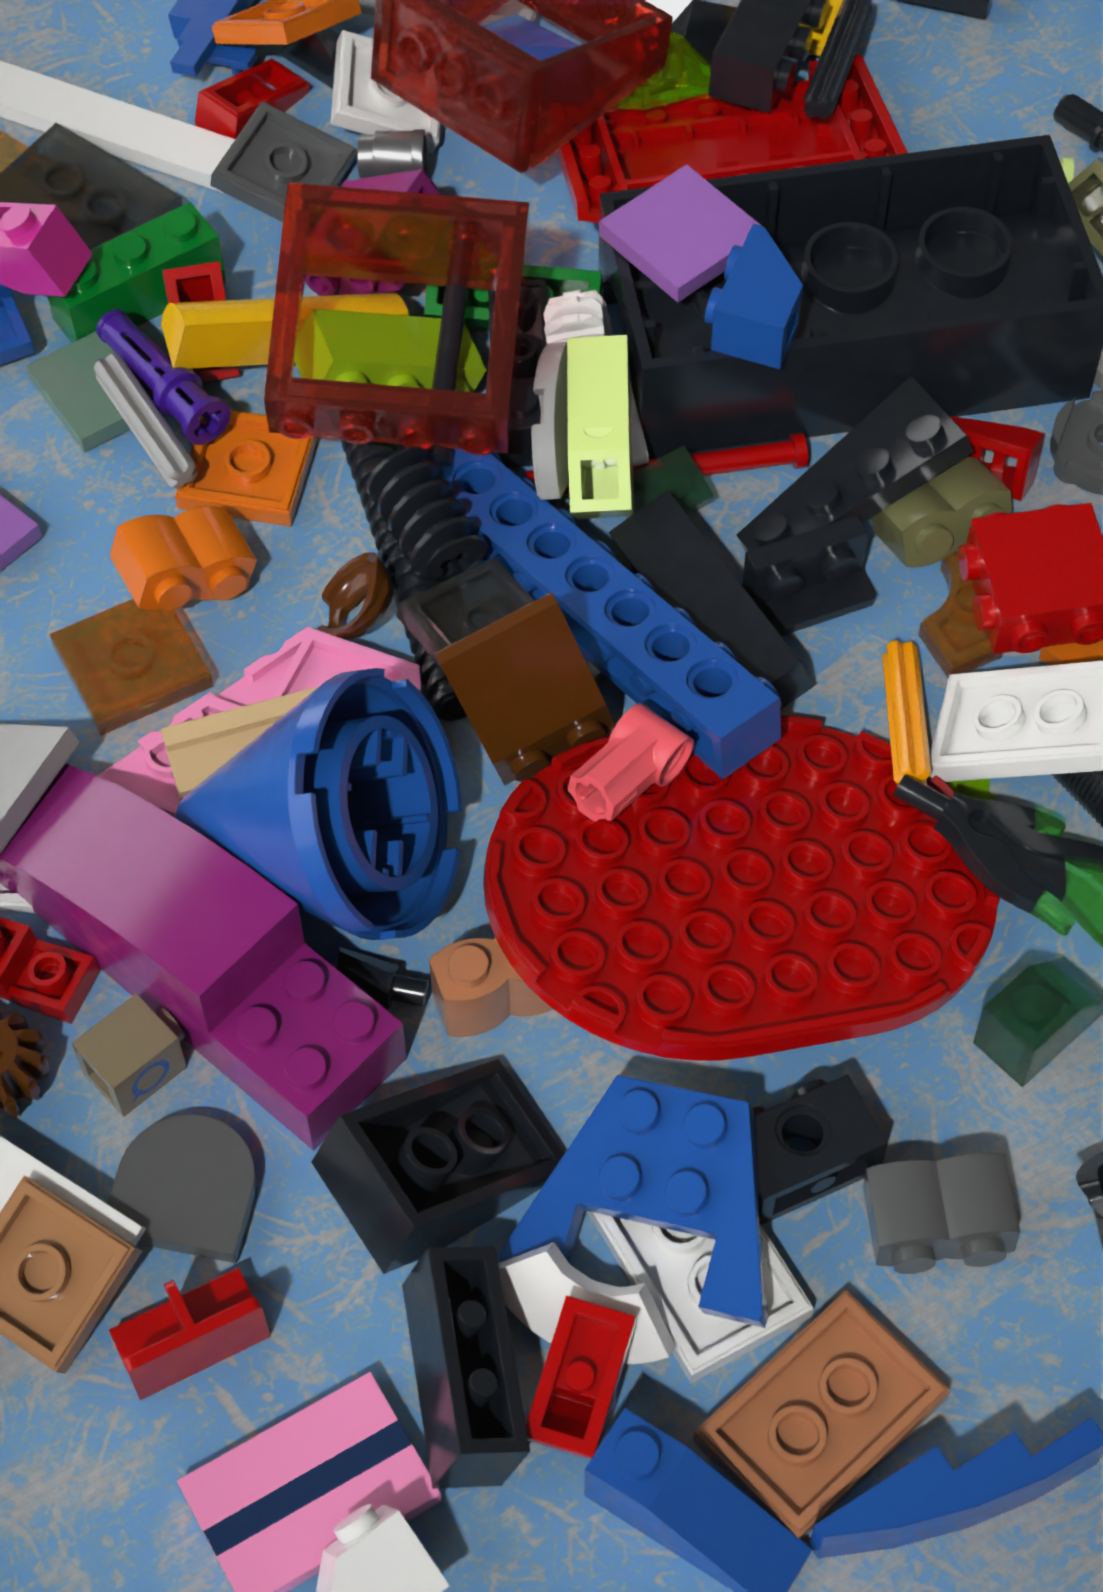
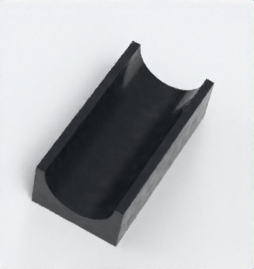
M1050 135L706 179L755 221L766 228L803 284L799 327L780 370L711 350L712 324L705 323V311L714 287L723 289L727 281L724 279L725 271L677 303L599 236V271H602L601 297L606 302V305L618 303L624 333L628 335V356L633 395L649 460L788 441L790 434L803 433L805 438L850 432L911 375L948 416L954 417L1067 402L1073 399H1088L1091 395L1103 348V275ZM651 187L599 193V221Z

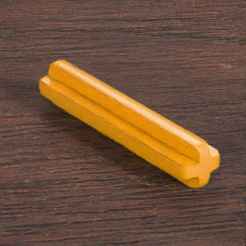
M896 639L886 645L887 652L882 656L894 781L898 785L903 776L908 774L927 785V778L930 777L932 771L919 652L917 646L911 641L901 643Z

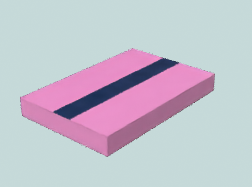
M371 1372L177 1480L182 1494L234 1592H288L319 1574L323 1550L338 1539L333 1532L334 1528L343 1519L364 1505L371 1504L375 1510L383 1504L395 1508L401 1512L408 1522L442 1502L440 1491L438 1488L432 1489L429 1472Z

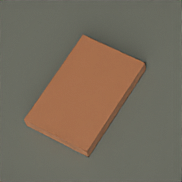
M845 1290L694 1431V1440L757 1505L802 1541L814 1529L815 1524L823 1520L948 1399L951 1390Z

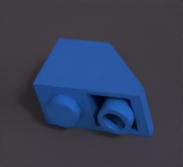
M752 224L743 246L734 245L729 253L724 273V279L727 281L723 289L714 287L705 311V323L712 324V351L780 370L799 327L803 284L766 228Z

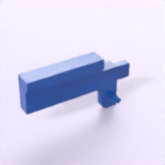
M177 0L168 14L174 38L177 39L179 45L178 51L170 61L172 72L197 77L206 62L231 67L233 76L241 73L242 70L252 68L258 58L256 46L254 44H216L211 25H214V22L248 9L254 0Z

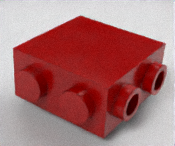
M1092 503L1069 506L1056 504L1040 510L1010 514L997 512L985 517L971 519L967 543L960 545L958 549L959 570L964 582L972 581L975 591L973 597L975 624L978 631H987L993 654L1013 651L1032 653L1043 647L1070 643L1090 645L1103 640V536Z

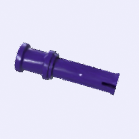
M114 309L103 315L96 326V334L117 355H120L128 367L153 391L154 403L157 409L166 416H173L182 425L183 435L195 445H203L217 438L225 430L229 422L231 413L229 406L219 397L210 396L202 388L201 378L193 370L183 367L173 369L171 360L130 320L123 310ZM135 350H139L146 357L149 363L146 362ZM202 415L207 420V424H202L198 418Z

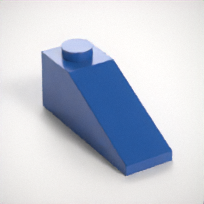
M626 1408L623 1409L585 1468V1497L734 1592H788L812 1552L810 1547L691 1449Z

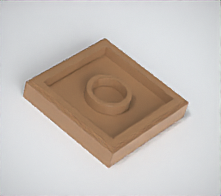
M24 1175L0 1212V1334L55 1372L65 1374L142 1250L36 1180Z

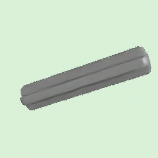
M110 353L105 359H98L93 366L96 380L168 485L175 489H180L186 483H192L197 477L194 460L123 358L115 353Z

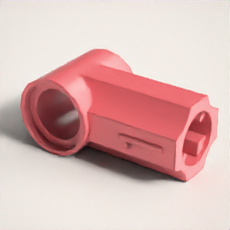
M636 704L616 724L608 743L570 776L568 791L574 797L578 810L594 822H597L599 819L612 821L653 783L659 787H664L672 782L691 756L694 740L643 704Z

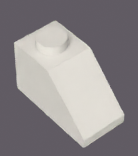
M367 1504L351 1513L334 1528L333 1532L338 1539L323 1550L316 1592H443L450 1585L399 1510L384 1504L375 1510L371 1504Z

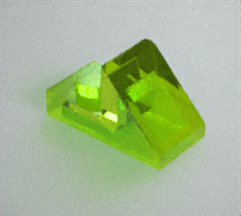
M644 32L642 34V47L645 68L627 72L628 81L606 86L609 108L646 110L709 93L711 66L680 34L675 32Z

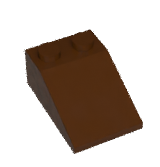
M552 592L434 653L504 786L515 780L519 782L526 779L530 780L538 772L548 767L549 762L556 755L580 744L603 738L606 732L615 728L603 696Z

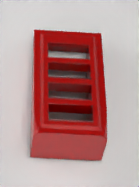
M273 58L199 91L195 125L236 139L262 101L285 112L309 93L310 84ZM268 83L269 85H271L272 87H274L275 90L271 89L270 87H268V86L265 85V84Z
M949 416L968 437L974 451L968 457L977 458L1011 491L1012 499L1022 501L1035 481L1045 433L1019 426ZM985 449L994 451L992 463L983 462ZM1009 456L1017 458L1016 467L1007 465Z

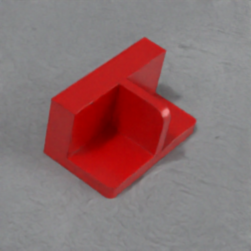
M239 1267L182 1295L174 1280L163 1284L169 1299L168 1302L109 1329L112 1340L140 1400L271 1337L263 1308L257 1296L252 1295Z

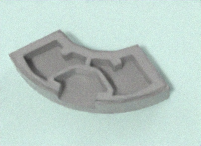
M567 342L548 343L540 355L535 374L533 391L539 397L541 417L540 424L531 426L535 486L540 500L560 499L569 484Z

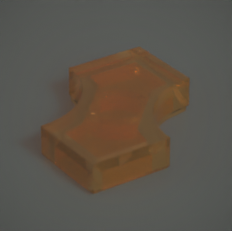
M958 551L942 559L940 570L947 583L948 597L937 611L923 619L918 634L947 678H949V674L970 672L1002 658L1003 653L993 654L987 631H978L973 615L975 591L972 581L964 582L961 577Z

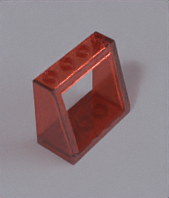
M376 0L371 79L519 173L537 167L666 66L673 21L671 14L646 0H517L587 41V43L540 61L479 24L510 0Z
M288 182L264 392V405L269 433H280L293 439H305L310 436L338 438L352 444H366L370 441L396 443L408 448L423 447L427 449L432 445H438L444 448L462 449L465 452L476 455L488 454L490 452L508 453L529 280V202ZM306 275L436 286L459 284L472 289L496 290L486 394L292 377Z

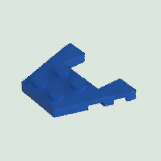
M617 1075L502 1247L498 1260L502 1262L554 1242L569 1262L584 1211L714 1239L716 1241L698 1308L704 1314L765 1328L768 1311L763 1287V1239L760 1237L757 1197H760L755 1119L754 1110L750 1103Z

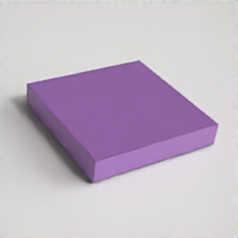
M685 165L599 221V236L678 303L723 273L732 247L734 245L743 246L752 224H760L690 166Z

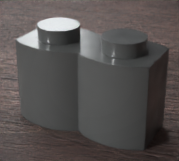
M974 1153L953 1156L938 1161L905 1160L866 1168L863 1190L877 1266H893L894 1270L898 1273L915 1274L927 1271L936 1265V1261L947 1258L964 1259V1263L968 1266L984 1267L1003 1261L1007 1253L1015 1251L1020 1236V1228L1005 1154Z

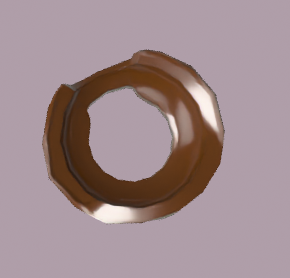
M375 552L363 553L349 560L326 585L322 593V599L329 606L328 626H320L318 628L319 631L342 639L357 638L368 632L385 614L392 601L394 592L391 571L381 562ZM366 595L359 614L350 623L346 624L348 613Z

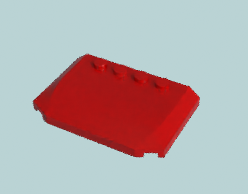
M861 54L855 55L834 112L826 120H822L818 116L810 119L804 113L806 105L804 97L819 60L809 61L808 80L793 82L788 94L780 93L770 113L708 96V93L606 107L600 106L598 89H590V99L585 101L544 99L546 119L578 221L599 223V193L652 187L685 165L690 166L706 180L908 152Z

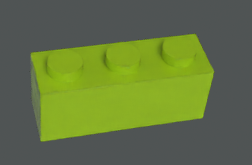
M312 308L290 352L311 402L429 409L441 318ZM465 322L453 410H463L487 371Z

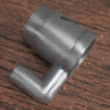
M426 130L375 131L374 135H359L357 158L360 179L423 169L427 175L428 146Z

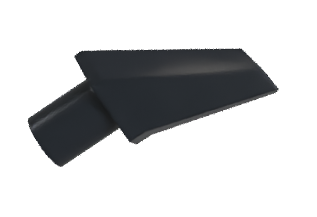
M340 947L337 970L386 1010L390 1009L393 1001L424 1007L429 989L428 980L399 975V965Z

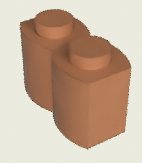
M496 937L494 939L473 938L458 941L444 947L429 959L432 994L448 1036H474L494 1029L510 1015L534 1016L553 1010L526 985L513 969L501 950Z

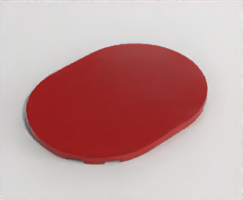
M780 715L781 739L725 779L720 778L696 755L691 753L686 765L672 782L664 787H659L653 783L612 821L599 819L597 822L589 819L578 810L574 797L568 791L570 776L608 743L610 736L580 744L552 758L551 765L538 772L530 780H523L510 794L501 808L499 818L488 844L483 878L485 906L491 928L501 950L526 985L547 1005L572 1023L611 1043L641 1053L691 1061H721L758 1056L875 1035L919 1021L937 1011L954 998L970 981L980 966L993 937L997 906L1000 898L986 888L971 873L951 844L939 832L934 830L937 823L935 819L893 796L898 785L895 783L893 776L891 744L862 731L858 736H854L835 729L821 727L823 720ZM937 775L932 779L930 777L927 778V786L950 799L955 792Z

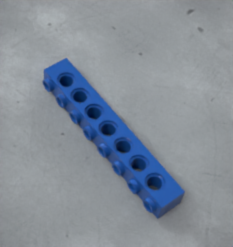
M465 431L449 440L448 448L453 453L451 466L440 467L444 472L443 479L449 481L455 490L453 498L460 499L466 509L464 516L472 518L477 527L475 535L482 536L488 545L486 555L478 563L525 605L552 592L582 655L634 702L643 704L694 740L692 753L720 778L725 779L781 739V699L774 686L763 677L756 678L740 665L732 651L725 644L719 641L714 643L696 627L694 621L685 610L680 607L673 608L656 594L651 583L639 573L633 574L618 562L611 549L604 542L592 540L579 529L572 516L562 508L556 509L546 500H540L539 496H537L535 485L528 478H519L508 469L491 447L485 446L483 448Z

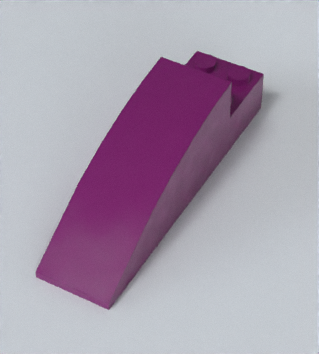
M65 763L1 853L0 883L11 893H18L24 898L40 918L81 953L94 956L101 970L130 995L137 994L153 1012L160 1006L166 1009L184 1032L185 1038L183 1040L313 1151L325 1140L340 1115L356 1110L407 1059L403 1023L305 944L299 907L295 901L199 832L120 785Z

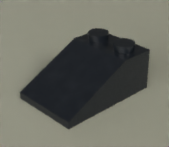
M496 1059L340 1115L311 1163L382 1273L385 1274L419 1260L427 1247H447L540 1190L565 1153L500 1060Z

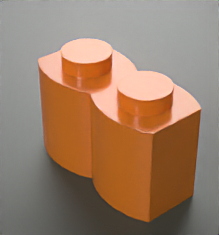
M217 506L194 508L174 517L147 515L124 522L117 526L110 552V558L138 608L143 610H174L192 599L203 601L232 599L248 589L257 561L228 510Z

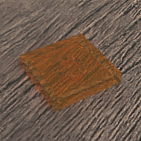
M131 599L49 634L52 645L100 736L214 687L208 668L175 610H143L138 608L134 599Z

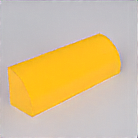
M396 293L169 303L166 306L161 326L173 369L177 367L188 369L295 363L290 349L312 308L409 316V312L403 299Z

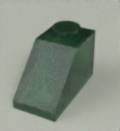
M1065 957L1030 965L983 1007L973 1044L1021 1087H1024L1103 1014V990Z

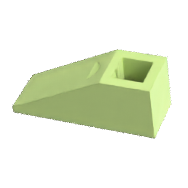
M628 335L567 338L570 513L575 519L630 517L635 513Z

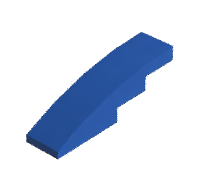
M1090 1417L1033 1456L1017 1434L1012 1432L956 1470L952 1468L939 1448L935 1446L815 1524L809 1547L818 1559L892 1549L969 1528L1032 1502L1097 1465L1103 1455V1432L1093 1418Z

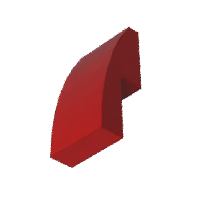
M0 917V997L29 1010L72 1024L101 971L95 957L37 940L30 926Z

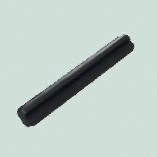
M842 0L804 97L806 102L804 113L810 119L818 116L822 120H826L832 116L872 12V0Z

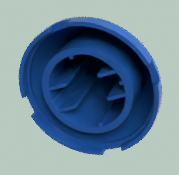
M381 668L343 672L325 681L185 795L180 801L174 816L250 867L295 901L300 909L346 932L368 940L409 937L431 924L445 905L451 892L461 850L457 848L446 850L447 814L462 812V798L456 763L446 733L438 716L424 695L407 679L391 681L385 678V669Z

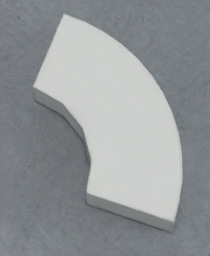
M554 1242L498 1263L505 1305L530 1330L549 1343H552L567 1295L636 1316L637 1323L624 1364H642L666 1359L671 1356L676 1348L646 1284L617 1287L592 1280L571 1266Z

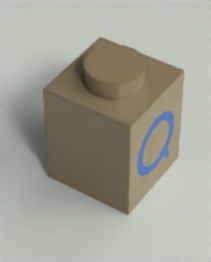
M137 994L133 995L72 1042L82 1073L123 1117L187 1068L180 1045L185 1035L177 1021L161 1006L153 1012Z

